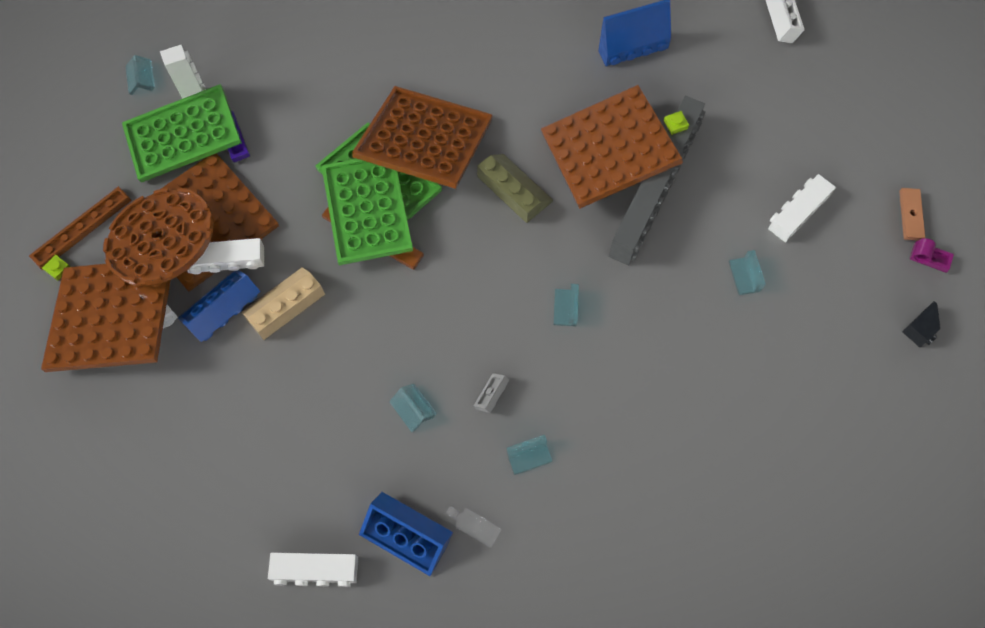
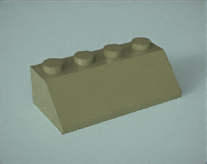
M504 154L490 155L477 165V177L526 223L553 202L550 196Z

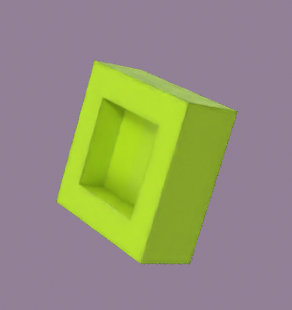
M682 111L664 117V123L671 135L689 128V123Z
M55 255L42 269L59 281L62 278L64 268L70 266Z

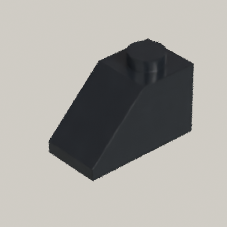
M933 301L902 331L918 347H922L925 343L930 345L937 338L935 334L940 330L937 303Z

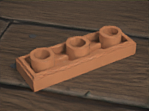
M901 188L899 192L904 240L918 241L925 238L920 189Z

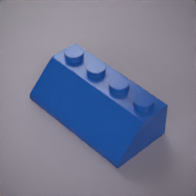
M239 270L233 271L182 313L178 319L200 342L206 341L213 336V332L216 329L225 326L230 317L239 314L243 310V306L248 302H253L261 291L245 273Z
M381 492L370 503L359 535L428 576H431L453 534L449 529L384 492Z

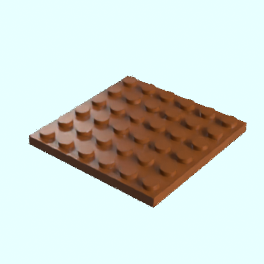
M639 85L541 128V132L579 209L683 163L682 157Z
M394 86L354 148L352 156L353 158L456 189L492 121V114Z
M217 153L204 158L161 188H168L169 190H178V188L188 189L203 198L211 209L214 219V229L210 242L262 239L279 227L278 222ZM186 271L177 276V278L187 291L190 292L215 273L208 271L201 272L200 274H191Z
M107 264L64 268L41 370L44 372L158 362L171 280L155 285L139 286L119 279L108 268Z

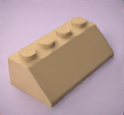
M302 267L241 311V313L260 337L265 340L323 297L325 293L313 275Z

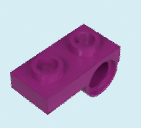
M923 238L914 243L910 260L947 273L950 270L954 254L936 248V243L933 240Z

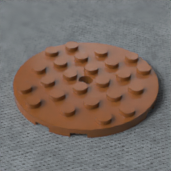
M164 188L155 190L154 194L145 198L141 196L126 206L110 225V233L108 238L104 239L103 251L106 257L105 262L119 279L129 284L149 286L169 281L189 270L204 254L214 229L211 209L201 196L183 188H178V190Z

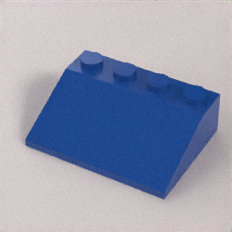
M662 0L603 17L598 51L605 66L616 65L623 61H630L634 58L647 56L669 48L671 40L670 0Z

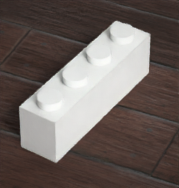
M766 0L778 41L793 43L805 30L795 0Z
M182 45L160 51L164 65L182 99L206 90L189 52L184 51Z
M818 174L814 179L809 178L804 184L805 188L803 190L799 189L793 195V200L791 202L787 201L782 206L781 210L783 211L780 214L776 212L770 219L772 223L768 229L785 243L835 190L836 187Z
M260 238L210 242L204 254L187 271L191 274H200L201 272L208 271L217 273L220 270L237 271L243 268L257 269L258 267H264V245Z
M270 553L268 579L274 581V585L280 586L287 585V582H295L296 586H308V582H317L316 586H329V583H338L339 587H351V583H357L358 556L355 554Z

